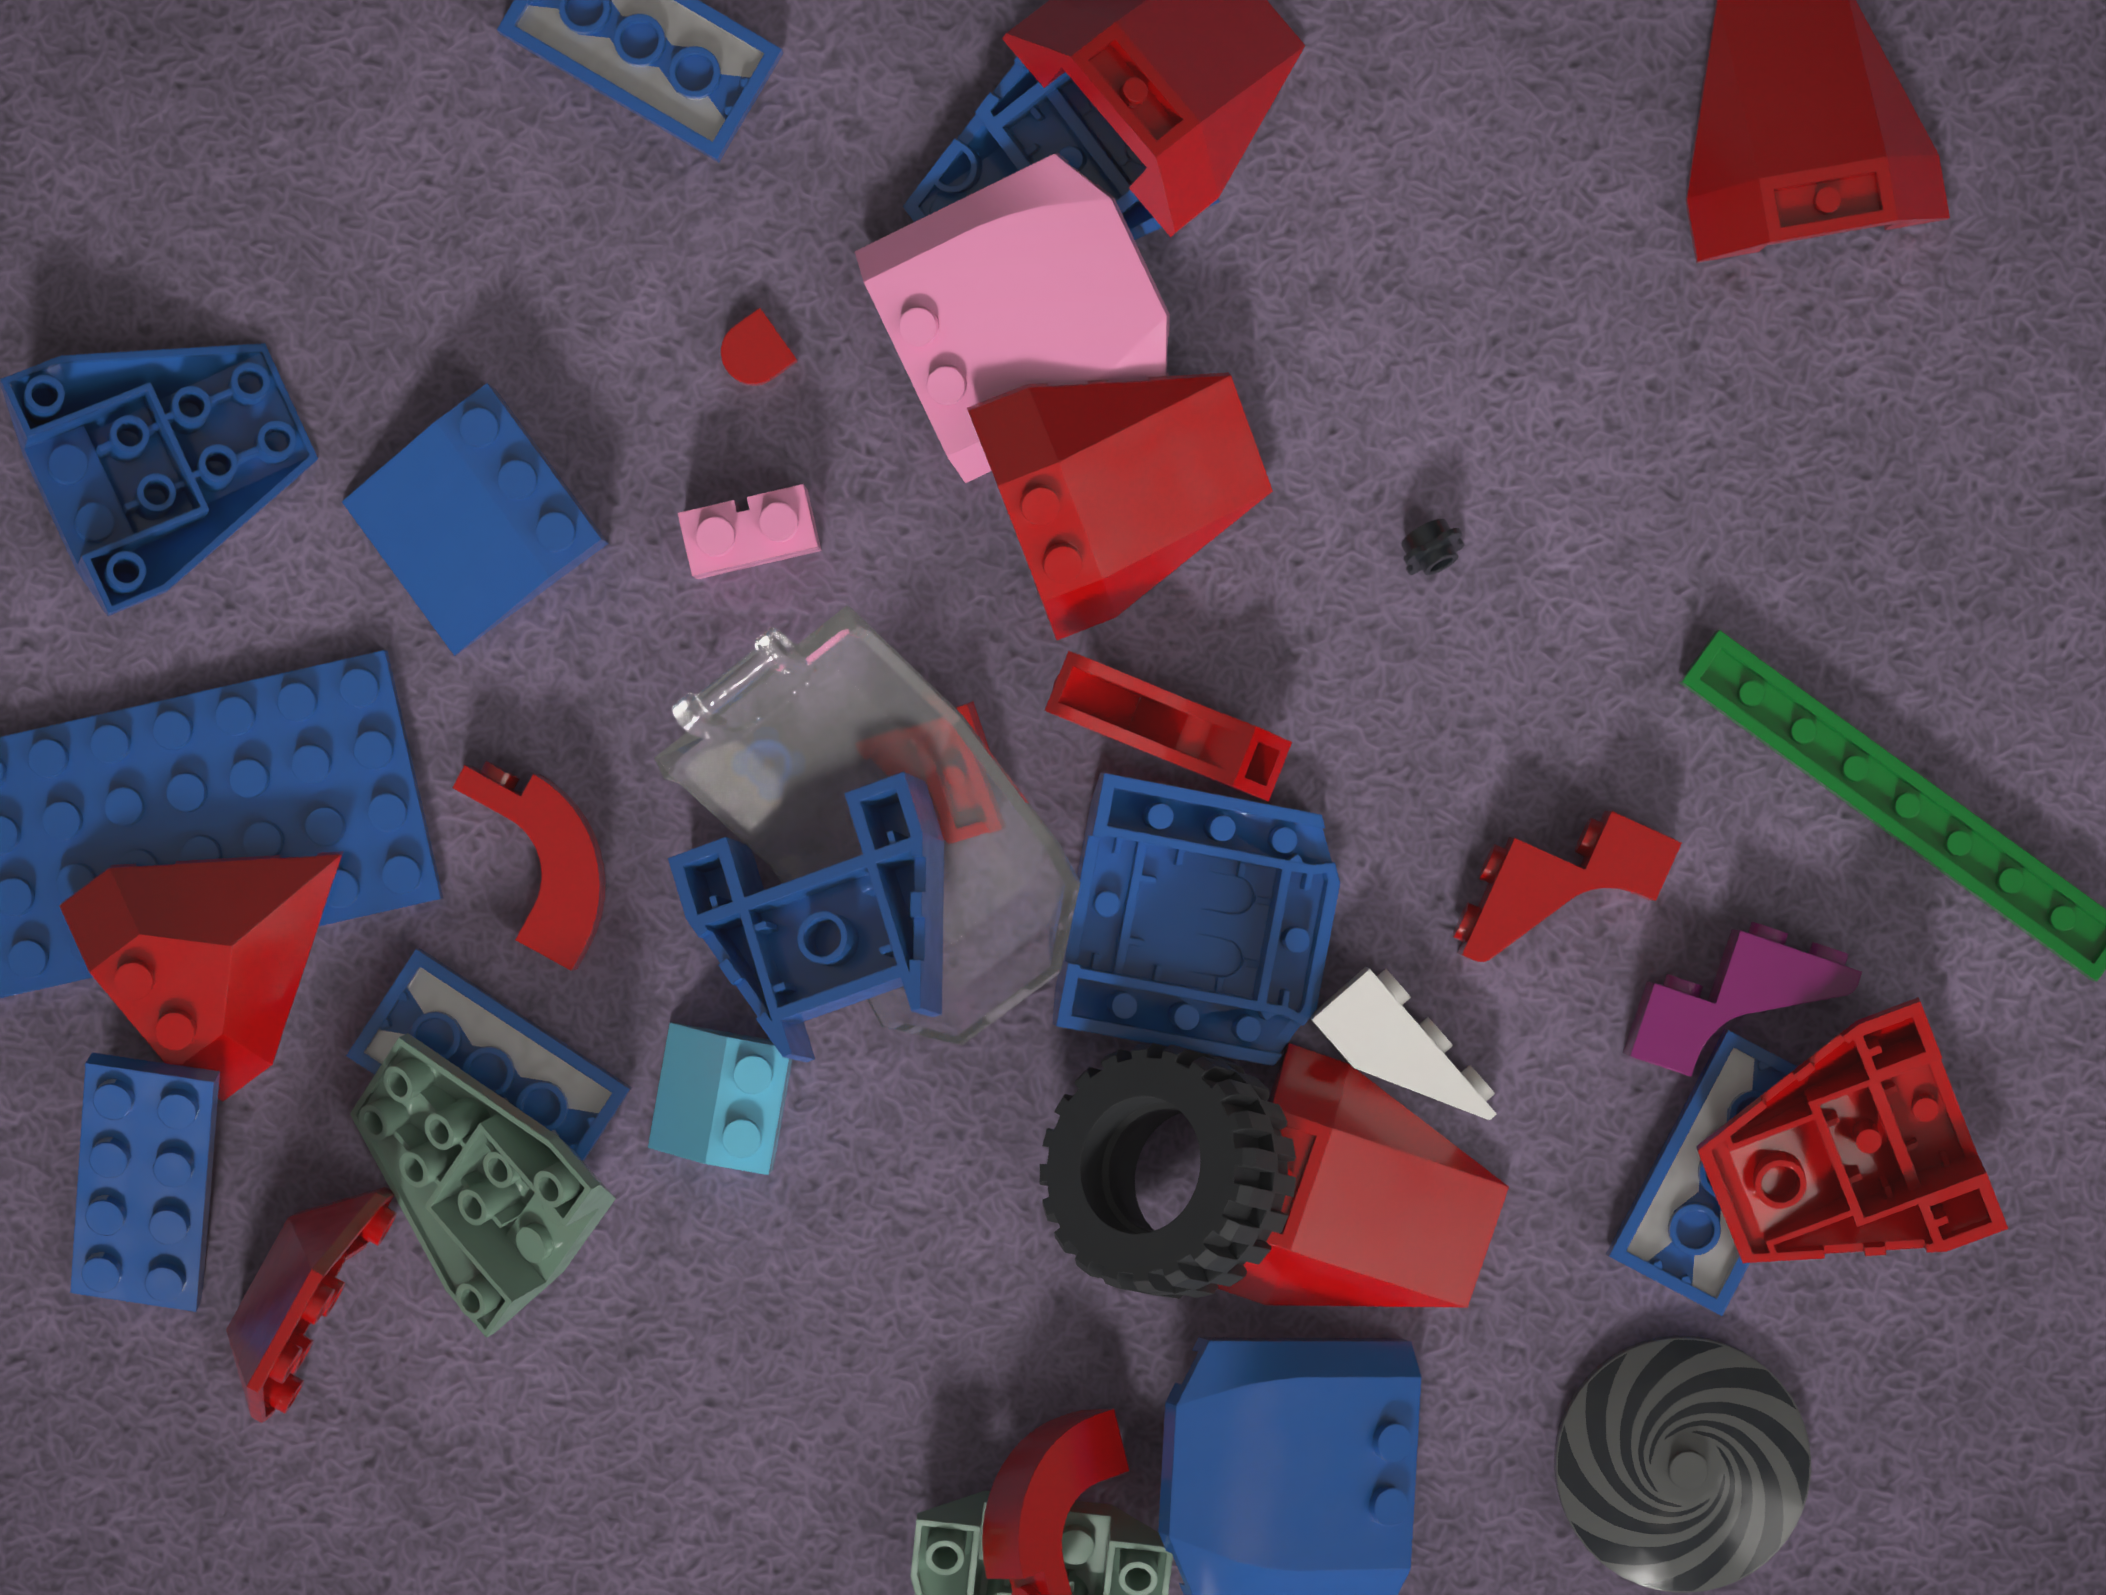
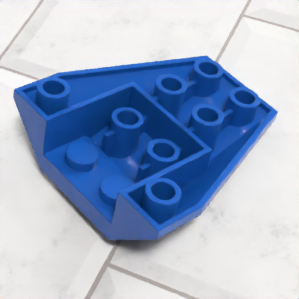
M265 343L60 355L0 379V386L23 457L76 571L107 616L168 592L318 460Z

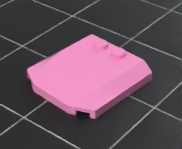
M1054 153L855 251L863 282L948 459L965 483L991 471L967 407L1026 384L1048 383L1049 386L1088 384V381L1108 379L1109 382L1144 381L1148 380V377L1169 376V372L1167 373V346L1170 314L1123 214L1111 194L1080 173L1059 153Z

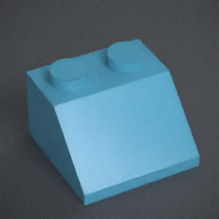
M670 1022L648 1148L707 1165L769 1175L774 1169L793 1059L782 1057L770 1039Z

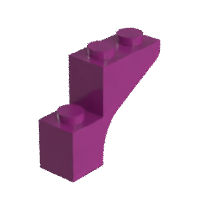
M1751 922L1748 933L1731 929L1708 1001L1699 998L1703 989L1702 985L1666 974L1663 986L1647 981L1623 1053L1691 1077L1697 1059L1706 1042L1726 1022L1749 1013L1847 996L1857 988L1862 971L1845 966L1849 956L1845 952L1812 942L1809 953L1785 946L1788 933Z

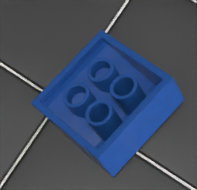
M488 383L432 423L342 501L454 656L609 544L498 391Z

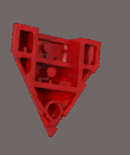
M343 851L318 853L317 856L280 858V855L186 860L176 861L175 864L136 866V863L111 865L64 900L59 906L89 973L153 1050L167 1064L220 1071L218 1099L223 1102L274 1063Z

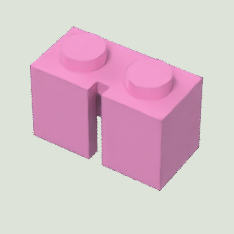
M801 484L749 496L747 501L750 510L741 511L739 504L735 500L679 512V522L692 576L696 579H702L822 551L808 490L805 485Z

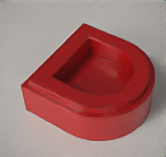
M761 308L732 327L725 335L721 345V359L725 369L736 381L745 385L758 386L766 384L798 362Z

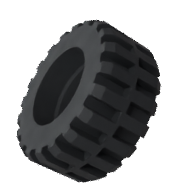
M1156 1043L1137 1044L1131 1052L1120 1049L1105 1056L1101 1061L1103 1070L1089 1067L1075 1081V1085L1079 1088L1073 1096L1063 1095L1054 1111L1060 1115L1055 1129L1047 1128L1042 1146L1048 1147L1049 1152L1047 1164H1040V1185L1048 1186L1049 1197L1042 1199L1047 1221L1060 1225V1228L1054 1232L1055 1239L1065 1253L1076 1255V1265L1091 1277L1102 1278L1105 1284L1119 1289L1180 1299L1183 1295L1198 1298L1214 1294L1218 1284L1232 1286L1246 1276L1247 1270L1244 1266L1246 1262L1260 1264L1271 1250V1245L1266 1240L1271 1232H1282L1289 1216L1281 1212L1285 1196L1294 1197L1296 1177L1288 1175V1162L1295 1161L1296 1155L1293 1139L1283 1137L1280 1131L1287 1126V1119L1280 1105L1267 1101L1270 1098L1269 1089L1257 1077L1246 1075L1243 1067L1228 1060L1172 1044L1167 1047ZM1183 1113L1193 1127L1199 1144V1178L1195 1191L1183 1211L1169 1224L1154 1230L1144 1218L1137 1201L1135 1191L1137 1162L1143 1146L1156 1128L1169 1118Z

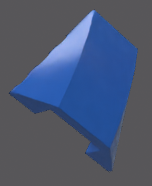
M1016 57L1014 65L994 91L990 92L977 108L975 116L957 139L954 138L902 206L912 220L916 222L1054 153H1059L1069 161L1070 165L1115 198L1134 240L1162 228L1129 189L1147 167L1066 72L1043 88L1018 57ZM1218 198V199H1217L1212 205H1210V206H1213V205H1215V204L1221 202L1220 199Z

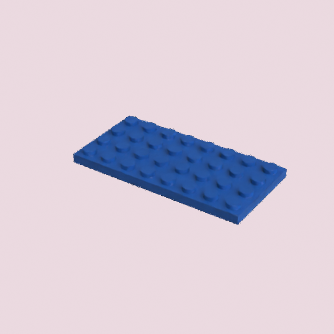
M382 650L0 737V999L93 978L86 967L59 905L111 865L135 863L136 866L175 864L176 861L271 855H280V858L317 856L318 853L343 851L319 926L443 899L388 651Z

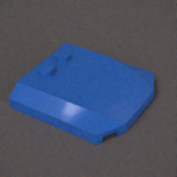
M1100 773L1090 804L1055 987L1053 1025L1145 1043H1156L1167 1047L1172 1044L1205 1054L1274 1066L1282 1056L1280 1052L1301 1025L1304 1026L1317 1009L1340 880L1335 862L1331 860L1323 831L1325 825L1322 815Z
M1198 1337L1192 1349L1198 1353L1182 1384L1175 1382L1165 1402L1158 1532L1165 1550L1173 1555L1184 1582L1179 1583L1183 1594L1398 1595L1411 1570L1422 1378L1412 1342L1395 1338Z

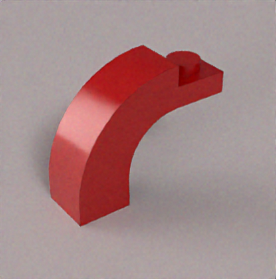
M485 761L481 770L474 766L464 765L452 788L516 823L529 836L540 859L542 876L539 895L515 940L570 971L578 969L597 933L605 902V868L601 849L591 825L578 805L561 788L541 774H533L525 790L521 793L515 790L520 778L489 761Z
M1114 1409L1080 1410L1057 1417L1034 1429L1011 1451L994 1480L985 1509L982 1549L987 1579H1009L1012 1595H1072L1062 1552V1536L1067 1515L1076 1499L1087 1488L1100 1481L1129 1471Z

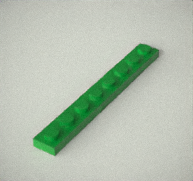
M1720 630L1715 631L1679 681L1681 685L2089 980L2096 982L2106 970V909L1725 633Z

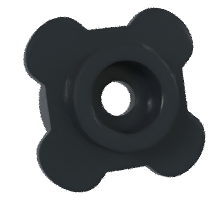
M1436 519L1410 532L1401 542V546L1406 553L1403 559L1406 565H1408L1406 570L1409 575H1414L1423 570L1425 575H1433L1451 566L1459 557L1457 551L1461 550L1465 545L1460 538L1462 536L1460 529H1450L1445 519Z

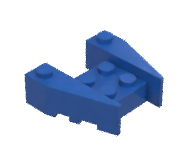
M906 772L895 774L844 793L861 846L862 855L764 890L751 846L728 837L668 858L686 920L697 936L703 938L720 962L718 966L730 983L737 986L758 1016L756 1020L784 1058L802 1062L815 1060L804 1021L904 986L912 1012L930 1017L942 1015L944 839L926 781Z

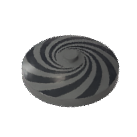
M1675 1335L1645 1340L1629 1346L1609 1357L1586 1377L1569 1401L1562 1416L1554 1450V1473L1559 1500L1565 1516L1584 1546L1601 1563L1621 1577L1644 1587L1666 1592L1692 1593L1708 1591L1734 1583L1756 1571L1779 1551L1796 1527L1805 1506L1811 1478V1454L1806 1428L1796 1404L1782 1383L1768 1369L1743 1351L1726 1343L1703 1337Z

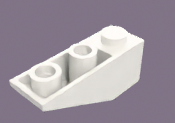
M1365 967L1315 1010L1310 1017L1313 1023L1355 1069L1487 1120H1491L1497 1115L1486 1102L1495 1094L1494 1091L1470 1065L1462 1072L1455 1067L1444 1054L1453 1046L1452 1043L1429 1017L1420 1024L1413 1019L1402 1006L1411 998L1410 995L1387 969L1376 976L1371 969Z

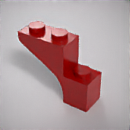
M1068 651L1060 673L1055 679L1052 693L1044 710L1114 741L1268 802L1292 744L1291 741L1258 726L1178 696L1071 651Z
M1604 811L1600 821L1589 818L1579 837L1575 852L1584 856L1579 867L1516 838L1509 837L1504 848L1494 844L1479 875L1480 880L1488 883L1479 905L1476 906L1468 902L1454 929L1452 937L1462 941L1457 953L1477 962L1489 961L1571 899L1590 890L1601 888L1621 889L1644 899L1656 901L1682 842L1613 811Z

